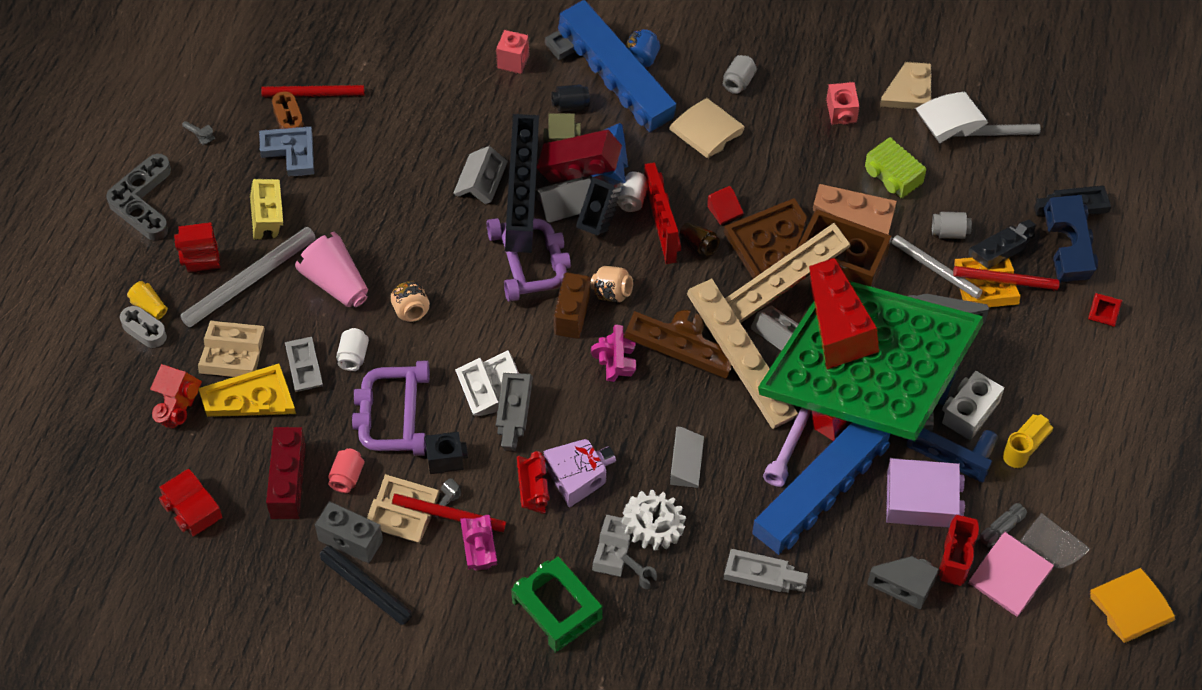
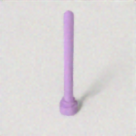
M801 407L777 460L769 464L763 474V478L767 483L777 487L784 485L788 477L787 463L812 410Z

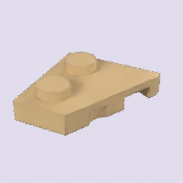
M905 62L883 94L880 107L916 109L922 104L931 101V64Z

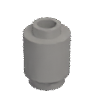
M736 56L723 76L724 87L732 93H739L744 90L757 71L754 61L748 56Z
M940 212L939 214H933L932 235H938L939 238L965 239L966 234L971 233V218H967L965 212Z

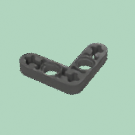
M153 154L111 187L106 195L111 210L145 237L154 241L161 240L168 234L167 222L164 216L141 198L169 176L171 172L170 163L163 154ZM137 179L146 180L142 186L135 187L132 185ZM135 209L144 210V213L139 217L130 215ZM149 220H150V223L155 226V227H153L152 229H151L150 224H149V222H148Z

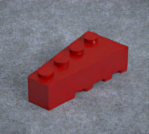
M832 258L809 266L811 288L826 369L879 352L877 327L836 259Z

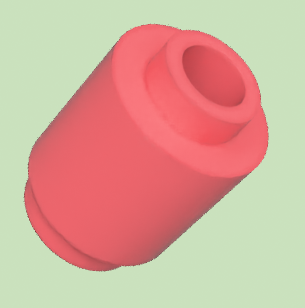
M345 449L337 453L328 476L330 480L329 486L332 489L341 493H349L351 488L356 486L365 463L358 451Z

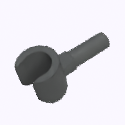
M184 121L182 124L183 127L193 132L203 145L215 139L212 135L213 130L209 125L200 129L187 121Z
M452 478L445 481L441 487L445 496L439 505L447 506L450 501H455L461 496V489Z
M626 553L621 557L639 575V583L642 588L650 589L651 585L644 577L649 576L657 581V573L654 568H643Z

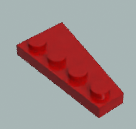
M655 162L644 165V176L647 178L648 183L647 194L665 263H676L677 252L681 251V243L670 208L668 194L664 191L662 172H658Z

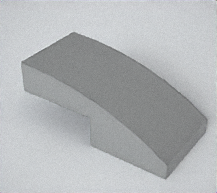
M312 337L285 342L295 392L323 386Z
M606 515L592 571L621 577L625 563L621 557L625 553L627 554L632 533H625L627 525L622 524L623 518Z

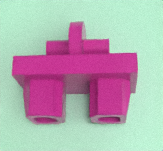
M614 325L611 335H608L606 338H599V343L591 347L592 357L599 359V364H606V381L614 382L619 375L631 377L636 370V360L624 357V353L631 354L634 351L635 342L624 338L623 326Z
M484 515L476 519H461L468 569L477 571L489 569L491 566L497 565L490 516Z

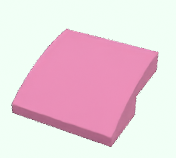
M1004 532L970 579L969 584L1018 617L1033 598L1036 590L1052 571L1054 565Z

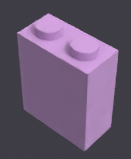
M890 459L887 471L886 523L950 527V523L955 515L964 516L965 503L964 500H960V492L964 490V475H960L959 464Z

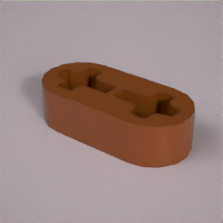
M285 91L277 93L272 99V104L280 129L303 127L302 116L293 94ZM281 103H286L288 105V109L284 110L283 105ZM291 118L295 125L290 126L287 119Z

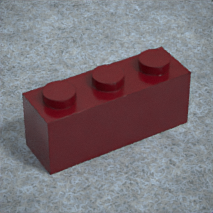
M609 129L545 143L537 169L550 184L615 171L622 145Z
M302 427L273 428L266 499L270 519H299L306 448Z

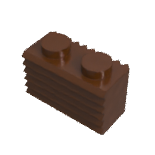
M573 273L563 274L556 310L553 315L555 335L580 338L591 294V278L589 276Z

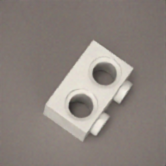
M975 371L970 379L965 377L957 389L959 393L956 397L950 396L944 404L942 411L945 414L942 423L971 441L1000 403L1004 387Z

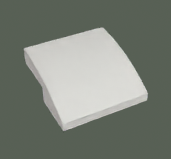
M965 92L941 96L916 108L919 116L939 143L959 131H962L966 137L988 124L985 117Z
M505 351L485 362L478 358L455 369L475 417L498 412L503 373H519L509 351Z

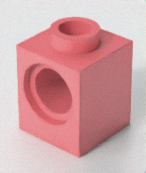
M504 30L496 48L497 68L522 74L529 57L528 35Z
M854 82L829 84L827 105L831 124L857 122L859 102Z

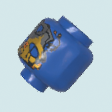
M645 29L633 32L625 45L643 67L651 66L660 50L657 36Z

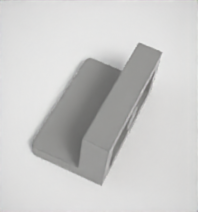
M491 146L471 153L468 156L454 194L458 197L471 192L484 204L492 202L508 161Z
M581 177L535 189L537 200L542 202L546 221L553 222L580 214L591 182L590 178Z

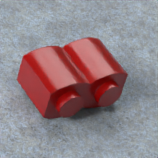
M212 223L178 226L179 234L174 235L176 250L179 251L180 265L186 266L187 272L219 269V250Z
M189 468L159 487L162 494L159 497L161 504L167 512L172 510L177 515L174 517V520L182 532L188 530L192 536H195L223 518L217 503Z
M955 515L952 519L944 544L945 551L939 567L941 581L960 586L966 581L974 557L973 548L979 533L977 519L961 515Z

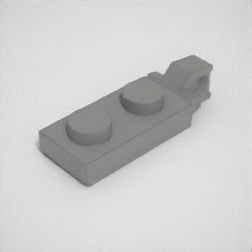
M731 549L724 579L779 592H789V589L804 592L808 574L794 571V566L788 565V561Z

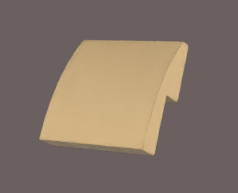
M706 98L684 112L671 124L669 129L708 158L722 151L727 141L742 135L745 126Z
M210 321L204 337L205 348L198 364L199 373L237 377L256 371L263 343L264 326Z
M385 474L377 499H373L367 519L380 524L383 533L420 543L432 514L393 505V495L396 493L437 504L440 491Z

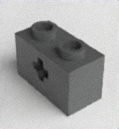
M332 502L328 503L315 524L318 541L368 564L383 542L380 524Z

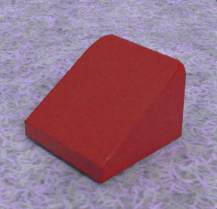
M731 186L708 196L707 207L720 225L743 216V210Z
M1095 293L1088 319L1115 327L1122 300Z

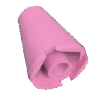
M331 232L333 236L331 238L323 235L303 251L301 256L304 259L301 264L298 261L296 262V269L345 306H360L367 299V286L341 237L335 232Z

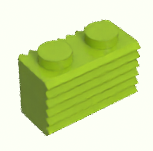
M891 137L867 153L865 167L867 172L872 177H878L890 193H896L901 198H904L905 195L907 196L908 193H911L912 190H915L916 187L924 182L926 167L922 166L918 160H915L914 156L907 153Z

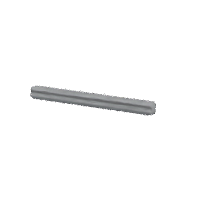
M309 227L299 231L180 315L183 323L187 327H191L313 242L316 239L314 232Z

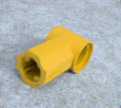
M1033 414L1017 432L1010 435L1003 453V459L1007 465L1013 468H1021L1027 464L1032 453L1053 430L1046 417L1041 414Z

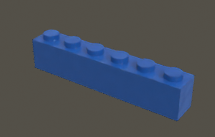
M585 0L560 13L558 26L560 34L573 43L577 54L583 56L588 61L591 70L602 77L606 87L616 93L621 104L625 108H629L639 125L644 126L650 133L674 118L676 103Z
M852 422L754 520L752 534L778 555L785 548L791 549L798 541L799 534L804 529L809 530L818 519L817 515L822 510L828 511L835 503V497L841 491L843 493L847 492L853 485L854 478L859 473L863 475L870 468L876 455L882 456L890 446V442H888L890 433Z

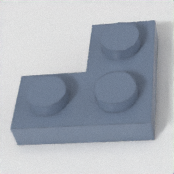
M311 127L259 131L261 158L286 156L288 176L314 174L313 134Z

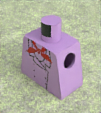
M586 439L544 451V457L546 458L545 468L568 507L573 506L603 486L606 482L605 466L616 462L615 455L609 446L595 452L589 440Z

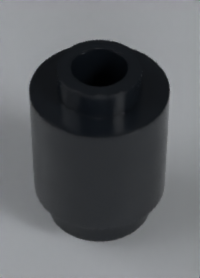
M581 84L556 86L555 92L551 93L552 106L557 107L558 112L583 110L584 107L590 105L589 89Z

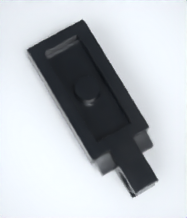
M1102 185L1054 190L1053 194L1047 195L1046 198H1038L1034 210L1036 216H1045L1044 207L1050 198L1082 195L1083 204H1086L1088 207V215L1109 213L1112 207L1105 186Z
M1026 220L1019 223L1017 228L1010 226V228L1008 227L970 247L969 256L989 269L1025 250L1027 244L1031 241L1030 239L1035 237L1036 224Z

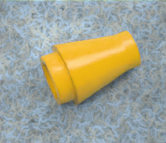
M139 281L128 291L127 297L130 299V303L142 308L157 320L166 314L168 308L163 304L149 283L145 284L143 281Z

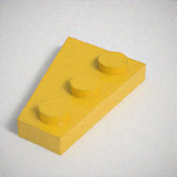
M280 364L199 388L207 417L296 414Z

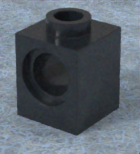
M459 431L425 436L430 474L464 470L463 459L468 458L466 442H460ZM444 451H452L450 454H442Z

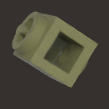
M549 114L548 128H543V144L580 136V123H575V114Z

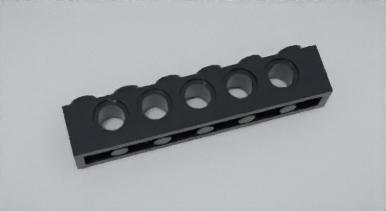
M513 114L505 252L532 253L539 115Z

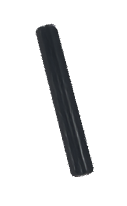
M327 545L320 552V559L400 625H405L411 619L412 612L409 608L335 548Z

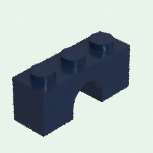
M1082 195L1050 198L1044 207L1048 232L1065 233L1072 242L1070 247L1059 248L1053 257L1057 279L1059 282L1090 279L1098 268V258L1096 254H1093L1091 246L1093 244V233L1091 229H1088L1087 225L1088 207L1086 204H1083Z

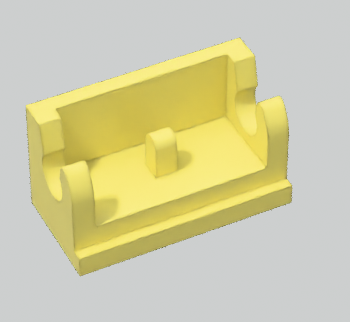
M253 179L250 195L254 239H262L263 232L271 230L272 237L275 238L279 234L280 225L283 226L280 180Z

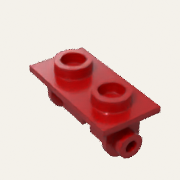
M537 451L531 453V457L528 459L517 456L521 507L544 514L546 513L545 506L548 505L547 502L550 500L547 479L542 478L546 475V458L542 456V452Z

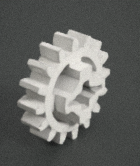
M650 490L649 495L646 496L641 491L637 498L632 496L629 503L626 504L623 511L622 524L627 525L626 534H634L632 539L634 543L638 540L643 541V548H646L648 544H652L653 549L657 550L659 544H662L665 549H668L670 543L676 544L682 535L686 516L680 515L683 509L682 506L675 507L673 505L675 498L666 500L664 492L660 496H656L654 490Z

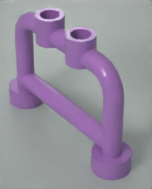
M498 218L487 220L489 240L494 241L502 238L505 247L506 223H500ZM534 219L533 229L541 230L544 233L546 248L550 252L552 268L556 271V276L552 279L526 282L518 253L506 252L514 278L504 280L505 296L508 302L519 300L520 294L552 290L560 287L563 274L567 273L566 269L571 267L568 252L561 253L560 249L564 248L563 234L561 232L555 233L552 226L544 220Z
M417 361L416 367H381L373 369L364 376L361 389H354L355 406H360V413H353L352 425L353 430H358L359 440L364 447L374 451L413 450L414 456H426V434L415 433L417 383H429V361ZM406 378L403 439L375 440L370 437L371 405L373 404L372 385L377 379Z

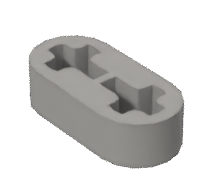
M137 306L127 307L121 312L120 320L122 327L131 336L150 348H156L164 344L167 335L164 325L159 320ZM138 317V320H139V323H140V324H138L137 322H135V321H133V320L129 322L128 319H130V318L136 319V318ZM147 329L152 333H156L158 331V335L155 336L152 334L149 336Z

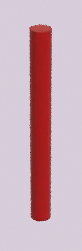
M364 85L262 87V97H274L277 93L284 91L290 92L293 96L365 95Z
M955 266L953 269L954 277L1058 290L1059 288L1058 279Z
M394 493L392 499L393 505L459 522L463 518L476 519L483 516ZM490 517L491 529L504 533L506 521Z

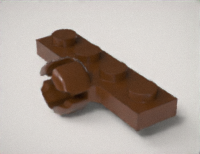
M691 310L678 311L674 315L672 322L668 324L634 311L624 338L727 378L732 365L718 344L702 337L705 322L698 313L695 314L693 321L690 322L687 319Z

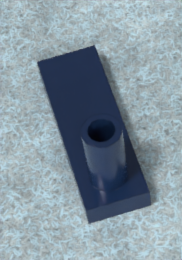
M923 428L916 441L907 440L906 447L938 462L959 464L961 473L983 483L992 463V460L988 458L999 437L994 432L985 430L974 450L971 451Z

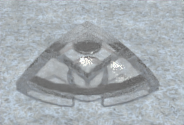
M1042 513L1019 541L1053 564V568L1057 567L1059 569L1076 562L1090 549Z

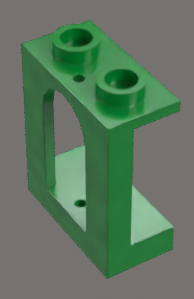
M559 556L551 562L549 560L543 562L534 574L528 578L523 577L519 579L511 589L513 604L520 603L546 633L548 645L555 653L602 620V605ZM554 577L563 584L582 606V608L561 623L556 620L534 594V591Z

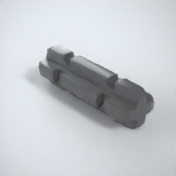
M1015 503L1009 508V512L1006 511L990 525V528H986L980 534V541L986 547H992L1004 532L1008 533L1016 526L1015 523H1019L1026 517V508L1020 503Z

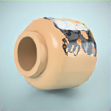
M602 266L596 274H593L591 288L600 300L622 302L632 292L633 279L624 268Z
M403 282L391 294V303L397 316L403 321H417L427 314L430 302L423 287L417 282Z

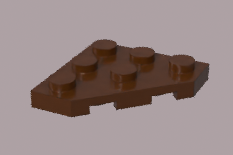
M795 198L724 226V234L754 279L797 249L806 226L807 216Z

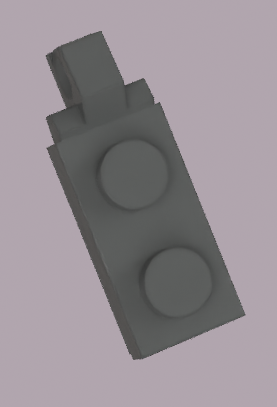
M503 373L496 426L498 428L497 434L502 436L501 447L504 448V451L516 452L518 437H523L524 430L526 431L533 380L531 374Z

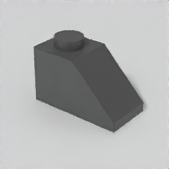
M911 556L872 567L867 585L921 610L935 583L939 569L927 560Z

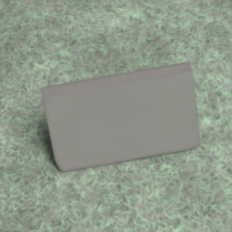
M769 306L757 313L751 329L782 351L799 324L775 307Z
M676 427L670 485L699 487L704 436L682 427Z

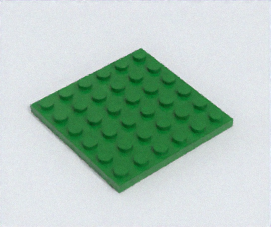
M849 281L877 327L879 352L826 369L818 319L813 302L758 386L759 395L916 441L981 329L983 316Z

